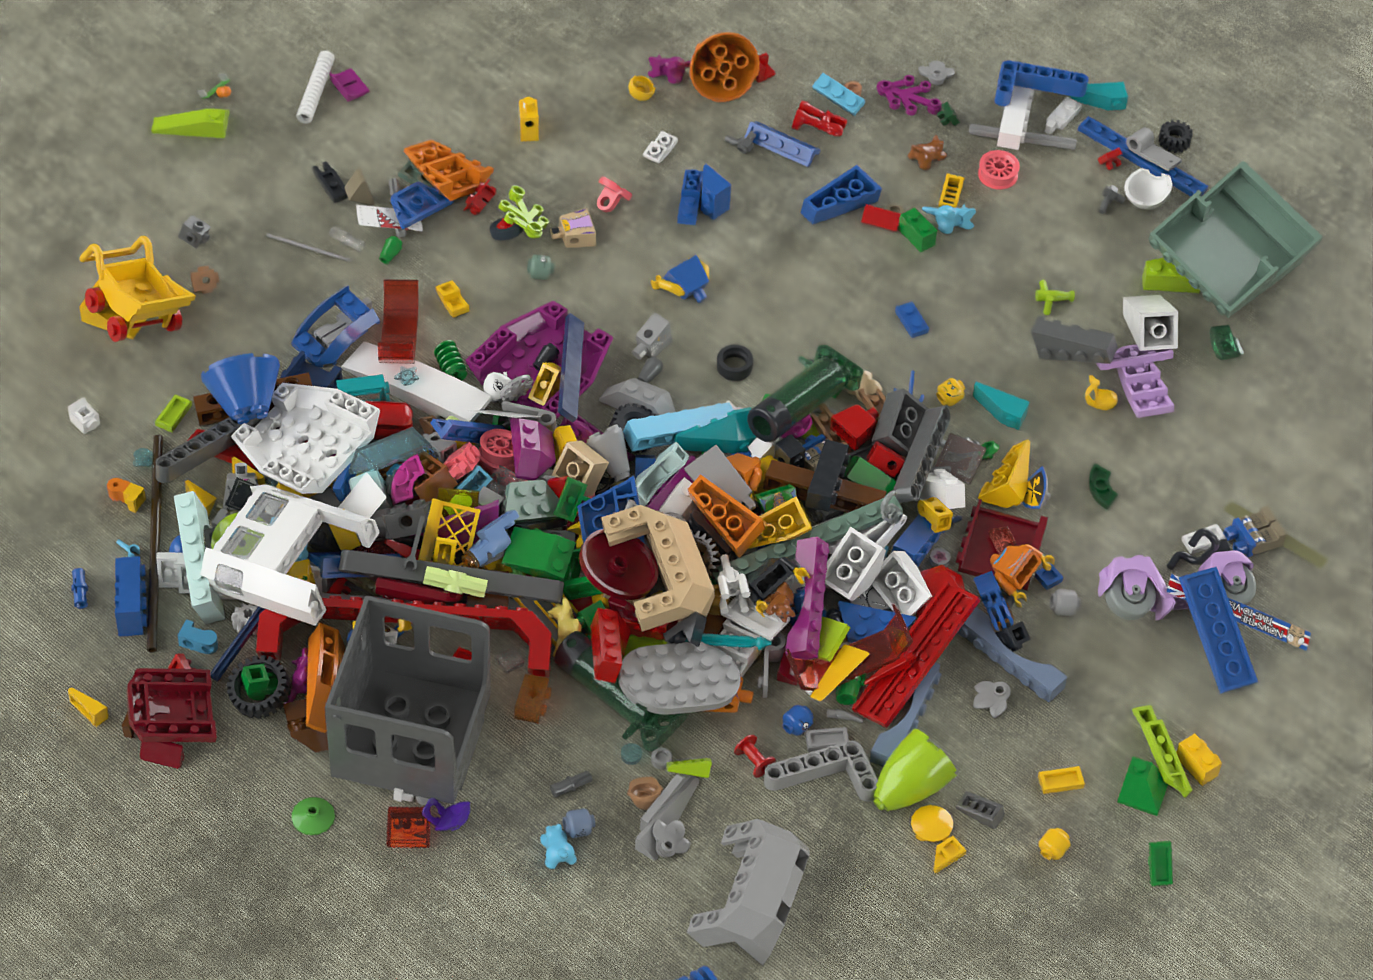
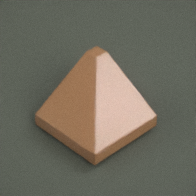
M433 415L419 419L425 434L430 435L436 432L430 424L433 419H437Z

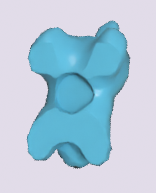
M943 205L938 209L922 207V210L926 213L935 215L938 229L942 233H952L954 226L968 230L974 227V224L970 221L976 213L974 208H967L965 205L962 208H953L949 205Z
M561 824L547 826L546 834H542L540 837L542 845L547 849L546 867L555 869L558 863L565 861L570 865L575 864L577 859L571 844L567 843V834L562 830Z

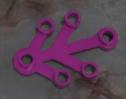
M905 75L904 80L895 82L881 80L877 83L876 89L878 94L887 98L889 107L893 110L899 109L900 102L902 101L906 108V114L914 116L917 112V106L912 104L910 100L927 106V111L932 115H937L942 109V103L939 99L932 98L929 100L915 95L921 92H929L931 88L929 81H922L920 86L911 87L914 85L915 78L912 75ZM903 86L911 87L903 90L899 89Z

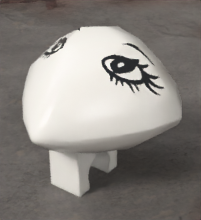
M493 372L486 377L483 388L485 393L492 396L491 402L502 401L500 392L505 385L512 381L507 377V372H503V374Z

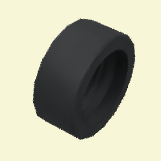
M730 344L723 347L717 356L718 373L730 381L746 379L753 370V354L748 348L738 344ZM731 357H737L744 360L746 365L740 368H732L727 366L724 361Z

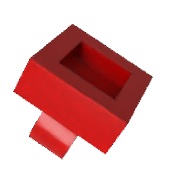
M1119 147L1097 159L1100 165L1106 163V168L1111 170L1114 168L1112 162L1115 163L1116 167L1122 165L1118 156L1123 153Z
M343 577L337 578L326 593L341 594L343 592L348 595L351 589L343 586L347 581Z
M183 653L176 654L168 669L196 668L190 667L192 661L186 659Z

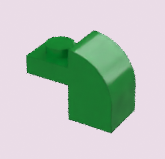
M264 664L243 667L241 678L250 699L263 701L265 695L274 694L278 686V678L273 672L267 673Z

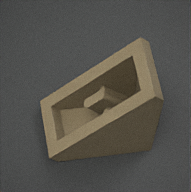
M358 168L345 186L349 201L373 205L375 202L361 168Z

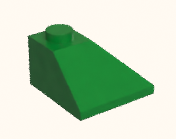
M1132 756L1117 803L1158 816L1168 784L1164 782L1160 770L1152 762Z

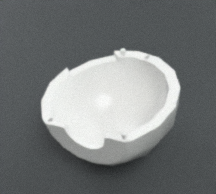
M1141 168L1127 178L1124 189L1128 200L1133 205L1141 209L1151 210L1163 205L1170 197L1172 181L1169 175L1162 174V176L1157 177L1152 175L1149 170Z

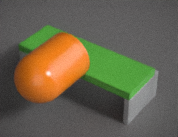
M226 73L218 74L222 82L208 93L205 90H198L197 92L202 99L208 98L215 92L220 98L230 96L231 88L224 86L230 81Z

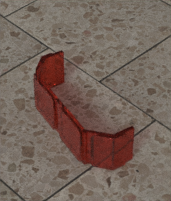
M384 279V315L381 342H378L379 363L415 364L419 307L418 280Z
M892 604L895 616L884 630L849 644V646L869 652V655L839 685L900 659L901 654L905 653L913 643L899 608L897 609L895 604ZM789 648L786 649L788 661L801 690L814 691L819 688L818 683L840 649L837 650L831 662L818 658L814 660L793 658Z

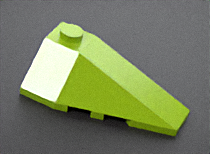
M208 108L155 117L151 132L153 134L225 138L230 109Z

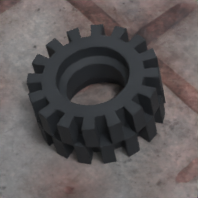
M1171 120V122L1166 121L1160 129L1159 145L1163 146L1164 150L1168 148V152L1174 150V153H1177L1179 150L1182 153L1183 150L1186 151L1190 147L1193 130L1190 129L1189 124L1185 126L1186 122L1184 121L1183 123H1180V120H1177V122H1174V120ZM1170 135H1177L1181 138H1174Z

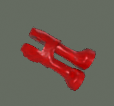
M802 100L796 111L792 129L799 130L802 125L806 124L829 135L841 137L844 132L843 129L847 125V119L834 115L829 110L823 112L810 105L807 101Z

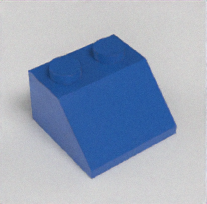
M705 164L703 166L701 210L705 215L714 220L730 210L731 184L709 165Z

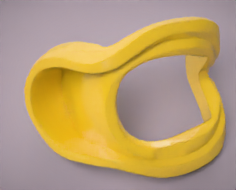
M1089 375L1091 385L1085 393L1087 404L1100 410L1114 408L1118 402L1117 394L1109 389H1099L1100 381L1093 375ZM1093 390L1095 391L1094 400L1089 395Z

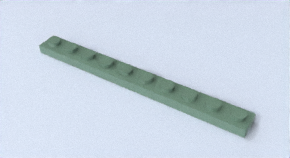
M893 496L889 501V504H895L901 509V513H903L901 505L899 504L896 497ZM884 498L815 526L812 530L795 539L774 543L730 562V565L739 574H745L747 579L749 575L769 558L787 557L790 560L796 557L797 540L818 536L830 544L842 539L850 527L859 532L881 523L884 519L880 513V506ZM722 565L717 567L719 572L723 571ZM713 572L714 580L719 585L717 580L719 572Z

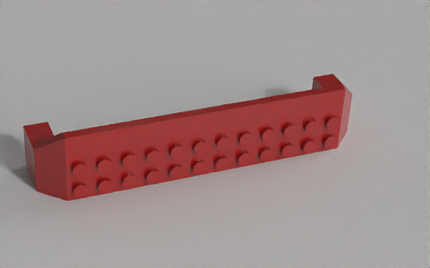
M337 595L322 598L326 611L321 619L356 621L364 600L361 597L342 599L341 596ZM399 599L391 600L392 602L478 620L488 625L490 629L514 631L529 646V676L550 678L552 634L532 611H528V608L517 607L516 610H508V607L495 606V609L487 608L486 605L466 607V604L455 603L454 606H445L443 602H433V605H428L423 601L404 603L403 600ZM268 609L259 614L256 652L259 658H261V655H265L267 658L270 656L274 660L281 661L284 632L302 621ZM389 616L384 617V623H398L399 620Z

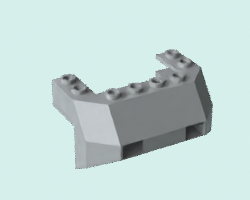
M760 819L729 825L725 829L721 844L724 846L735 843L732 854L736 858L743 857L739 871L728 895L725 908L693 914L687 933L703 947L735 941L763 966L784 928L810 852L809 847L792 832Z

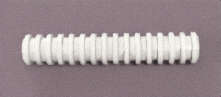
M329 51L320 52L296 114L297 119L302 123H310L313 119L335 60V56Z

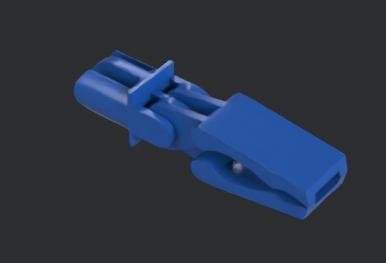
M990 571L973 578L995 630L1000 631L997 625L999 621L1003 629L1007 628L1004 620L1008 618L1012 626L1014 620L993 572Z

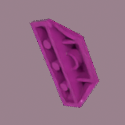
M511 417L515 477L530 481L537 480L540 475L550 469L556 462L553 432L538 421Z

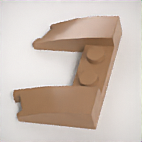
M858 389V394L866 409L869 410L874 407L880 417L886 399L880 389H876V395H866L864 389ZM822 403L819 408L822 411L818 417L815 414L811 415L820 435L823 434L826 436V439L847 444L830 429L831 416L833 414L826 404ZM879 417L875 419V420H876V426H877ZM850 446L848 447V453L851 452Z

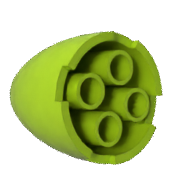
M916 728L895 748L879 775L876 784L877 788L873 794L875 799L873 803L881 811L883 809L886 811L897 810L918 803L938 792L957 776L954 773L956 771L955 766L941 748L938 749L931 741H927L929 737Z

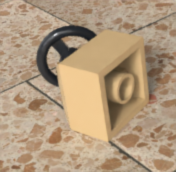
M583 441L566 443L551 475L554 477L568 476L587 484L588 486L584 494L586 497L593 496L594 493L595 496L609 490L611 484L615 482V479H612L610 475L609 478L603 477L609 462ZM599 483L607 484L602 489L596 490Z

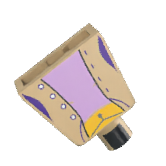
M587 208L560 216L559 227L550 229L552 240L562 238L567 248L596 246V232Z

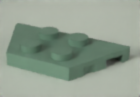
M545 480L511 482L506 486V499L503 504V508H505L504 513L516 510L520 517L514 520L515 523L563 519L553 515L559 498Z

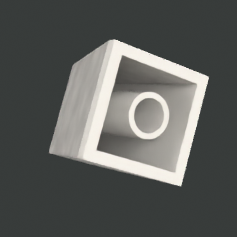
M1161 295L1123 297V316L1140 351L1178 348V311Z

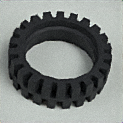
M261 655L260 659L258 656H253L252 661L247 658L245 659L246 664L243 665L242 662L237 664L239 669L234 668L232 670L233 675H229L227 693L232 704L242 715H247L249 718L255 716L257 719H261L262 715L265 718L269 717V712L277 713V707L280 709L284 707L282 702L287 703L288 701L287 695L291 694V682L288 673L279 661L274 660L270 656L267 658L265 655ZM264 664L266 671H271L277 676L278 686L274 694L267 700L259 703H247L240 695V689L243 684L241 678L243 667Z

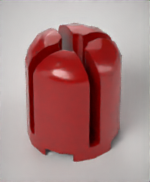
M365 401L380 409L375 435L372 440L405 441L411 436L413 411L409 404L406 402Z

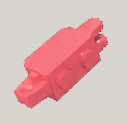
M468 442L450 454L444 465L448 467L451 476L458 480L474 469L481 459L480 452Z

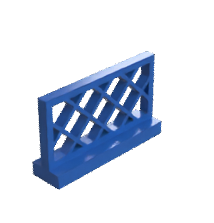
M386 550L359 551L401 558L399 553L389 554ZM341 551L308 552L307 559L320 569L321 578L369 577L338 571Z

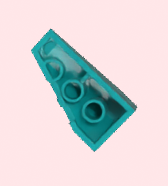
M752 408L733 410L728 412V416L720 420L714 418L710 420L711 423L703 427L697 425L677 433L674 443L677 442L686 451L707 452L717 445L722 453L750 451L748 449L749 445L756 439L747 422V415Z

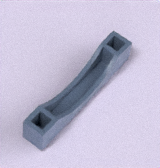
M978 607L973 610L958 631L961 637L968 639L977 649L986 653L992 661L1000 664L1006 672L1014 675L1024 686H1028L1038 697L1045 699L1048 703L1065 689L1066 675L1053 665L1029 661L1009 650L996 636L989 616Z
M935 663L913 692L912 705L906 716L896 726L879 734L871 751L870 762L884 767L899 743L914 728H918L919 715L923 717L927 707L925 703L927 700H931L934 693L932 688L934 684L938 685L942 674L939 673L940 664Z

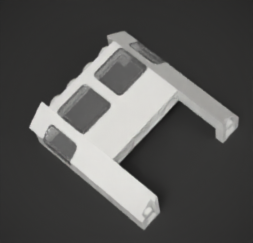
M269 485L250 486L253 493L252 496L248 498L242 510L237 513L236 518L227 527L221 539L215 544L213 550L205 548L200 576L208 579L213 591L316 626L326 611L317 586L286 575V573L322 522L358 533L362 546L370 548L380 533L377 524L373 519Z

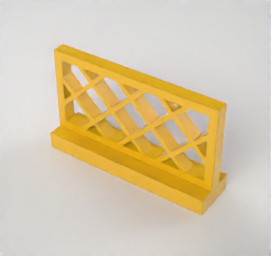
M432 498L418 560L431 562L436 537H439L437 535L438 529L446 525L452 534L446 539L454 537L459 545L455 552L461 549L465 555V561L458 566L463 565V567H467L469 558L463 547L468 545L467 550H469L473 545L480 509ZM443 506L451 507L456 515L446 521L442 515ZM456 509H460L463 511L458 514ZM466 511L475 513L474 521L466 526L460 515ZM458 517L464 528L453 533L448 523ZM442 518L444 523L439 525L440 519ZM471 525H473V526H472L471 533H470L468 527H470ZM466 529L470 539L469 542L461 546L455 535Z

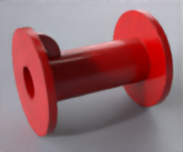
M752 734L743 738L736 745L734 753L737 756L745 754L756 766L753 776L759 778L765 775V769L768 765L776 763V759L774 757L765 759L754 746L757 742V737Z

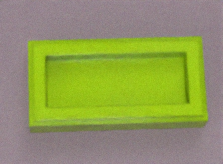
M175 394L155 420V426L173 433L192 407V401Z

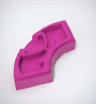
M418 454L407 459L398 468L393 477L391 485L393 505L414 498L412 490L414 482L425 473Z

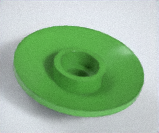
M310 797L300 801L292 811L294 827L306 835H319L326 832L332 826L335 819L332 805L318 797Z

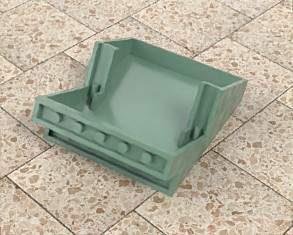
M1243 160L1202 197V192L1198 190L1153 230L1148 239L1151 247L1155 250L1158 249L1163 254V258L1168 263H1172L1181 276H1186L1189 279L1190 285L1195 289L1198 288L1203 293L1202 296L1206 301L1212 302L1221 315L1229 318L1301 265L1304 257L1320 244L1323 236Z

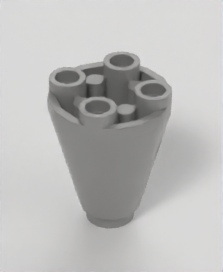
M616 424L607 428V431L602 435L600 432L589 436L586 444L609 462L606 471L612 479L614 478L617 482L630 477V467L622 428H619Z

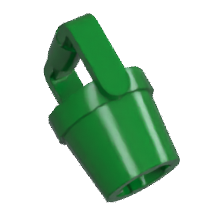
M859 664L853 670L863 671L862 678L857 673L851 672L836 687L837 702L843 705H853L856 703L861 685L865 686L864 681L867 675L865 664Z

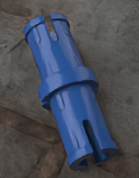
M76 568L72 570L73 585L71 589L74 593V606L78 609H83L88 605L86 596L88 585L85 582V570Z

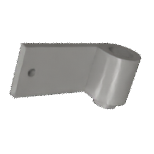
M1141 128L1126 140L1127 146L1132 152L1167 171L1182 163L1181 158L1154 144V134L1149 128Z
M506 401L502 402V410L505 412L542 416L518 418L538 421L553 433L557 428L556 416L551 411Z
M780 633L771 640V645L766 646L764 649L763 677H758V688L763 687V698H767L768 662L781 661L785 651V637Z

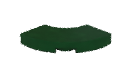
M1094 463L1088 480L1089 490L1095 501L1108 511L1118 498V493L1112 489L1109 483L1112 472Z

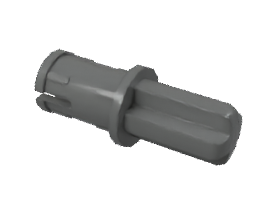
M584 771L573 777L567 776L566 779L550 785V790L553 796L557 798L564 793L574 792L577 787L591 782L592 776L589 771Z

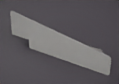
M679 773L675 775L640 820L641 832L635 839V850L654 861L658 859L659 855L656 852L657 841L652 834L653 825L657 819L662 820L667 826L679 820L699 784L697 777Z

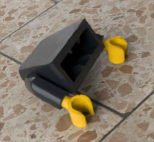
M787 557L769 558L749 575V598L756 606V611L762 617H765L763 612L767 609L768 604L763 599L792 574H795L800 584H804L802 577L807 576L810 578L805 568H799L797 564Z

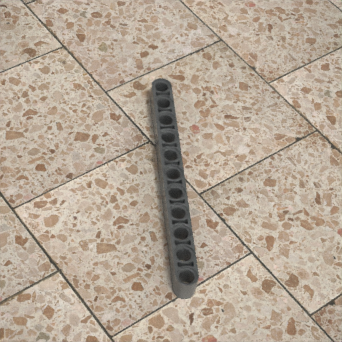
M341 550L338 571L377 578L384 577L423 584L426 568L431 566L446 571H458L466 573L468 576L488 580L485 591L487 594L556 604L562 603L564 582L421 560H416L417 568L413 572L414 565L412 563L406 564V569H403L404 561L407 558Z

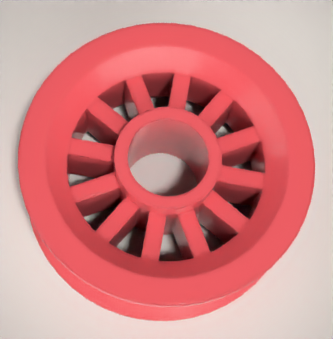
M1003 150L989 151L980 159L978 177L989 188L997 190L1010 188L1017 182L1020 168L1019 161L1009 152Z
M492 429L483 433L480 438V460L487 466L496 469L513 468L514 456L511 431Z

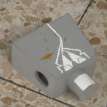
M655 312L636 334L637 347L632 351L633 355L637 359H641L644 355L651 358L656 357L672 342L670 322Z

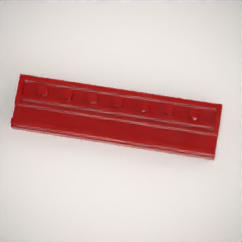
M945 581L884 663V665L887 664L900 651L904 655L912 651L915 659L909 662L911 667L870 683L851 708L852 711L888 728L979 604V597L959 587L956 588Z

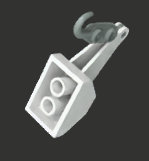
M894 490L884 497L880 506V513L884 521L865 534H861L850 527L827 562L825 584L851 601H854L871 586L881 570L886 553L884 548L907 520V516L901 513V509L893 503L889 504L891 498L897 494Z

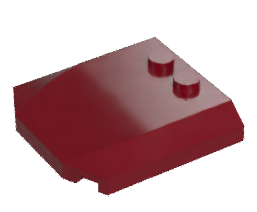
M384 577L377 578L375 586L376 594L383 595V598L392 600L399 598L408 601H423L425 603L460 602L466 598V593L459 594L432 585L404 582Z
M136 668L132 679L127 685L126 693L129 725L141 742H216L215 720H213L210 692L212 687L210 669Z

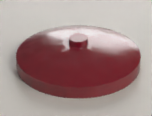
M600 529L590 534L580 549V565L585 576L593 586L610 597L620 600L640 599L651 591L657 581L658 566L656 559L650 549L638 538L609 546L604 530Z

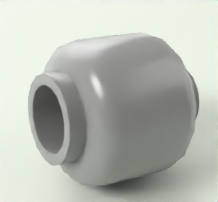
M1058 589L1050 596V609L1056 615L1073 616L1076 610H1079L1081 607V599L1078 598L1074 590Z

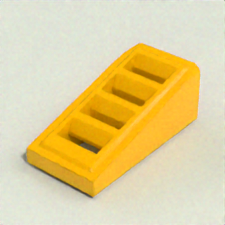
M946 174L938 204L939 207L949 205L957 208L965 177ZM948 184L958 186V188L948 186ZM948 189V190L956 191L957 193L949 192V191H946V190ZM945 195L953 196L955 199L945 197ZM943 200L954 202V205L945 203Z
M72 687L68 689L70 702L94 726H99L109 718L108 709L105 705Z

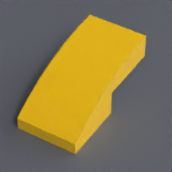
M453 280L435 286L442 303L453 318L470 312L468 303L461 296L460 289Z

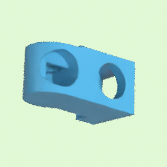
M185 620L178 633L179 646L205 654L215 653L218 650L217 634L212 630L204 631L195 628L194 622Z

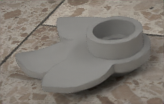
M932 61L927 67L920 66L919 73L928 77L930 83L940 85L944 83L947 77L954 75V69L945 68V64L941 61Z
M982 681L974 687L979 693L974 698L973 707L975 709L989 708L993 718L999 717L1006 710V700L1011 694L1008 684L1005 682L992 683L990 681ZM998 689L1004 690L1002 693L996 692Z
M660 819L655 821L652 834L657 841L656 852L658 855L669 858L675 853L683 854L689 849L691 843L683 838L685 827L681 821H674L668 826Z

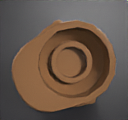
M641 777L629 783L627 795L630 796L637 808L648 810L661 794L663 788L657 779Z

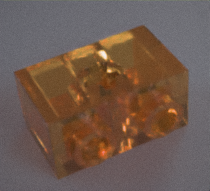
M525 673L514 707L515 719L539 724L541 716L545 717L547 710L545 702L546 699L550 700L552 694V687H549V678Z

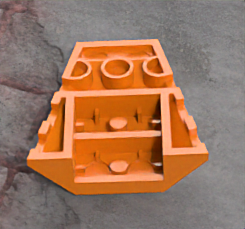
M432 139L404 148L405 154L420 173L450 201L475 193L481 182L484 184L494 171V168L487 166V168L481 166V162L475 159L473 162L466 159L465 155L460 152L456 154L451 152V148Z

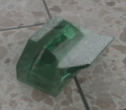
M1229 324L1212 326L1210 328L1211 345L1217 359L1226 360L1244 355L1239 340L1233 336Z

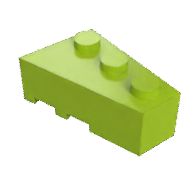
M1164 258L1145 262L1142 275L1143 290L1199 293L1200 290L1193 288L1189 283V279L1186 276H1181L1176 271V267L1172 263H1168Z

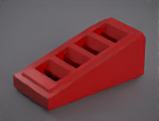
M391 539L385 541L387 546L404 558H408L411 555L413 547ZM418 549L415 554L416 560L419 559L420 550Z

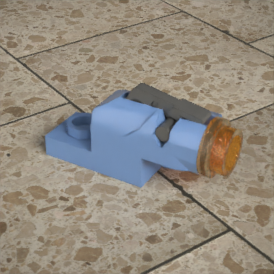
M516 510L505 512L476 532L480 539L469 550L465 551L462 556V561L466 567L477 569L504 557V550L511 543L505 529L515 524L514 520L520 517Z

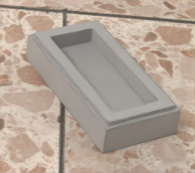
M847 727L805 731L808 752L849 741Z

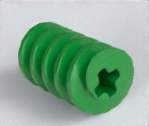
M446 340L438 344L434 350V356L441 372L461 381L464 380L468 373L456 343L453 340Z

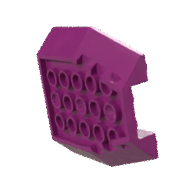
M551 301L503 324L465 360L466 364L481 385L484 384L488 374L493 372L501 374L507 372V377L511 380L522 375H529L535 382L539 371L532 364L544 345L551 343L558 348L560 354L558 359L552 363L560 367L562 366L565 318L568 315V309L555 301ZM599 328L592 334L584 330L579 397L593 384L613 340L611 335ZM531 389L526 392L525 396H520L517 401H510L515 404L551 411L555 414L556 419L561 416L558 413L559 391L543 406L528 398Z

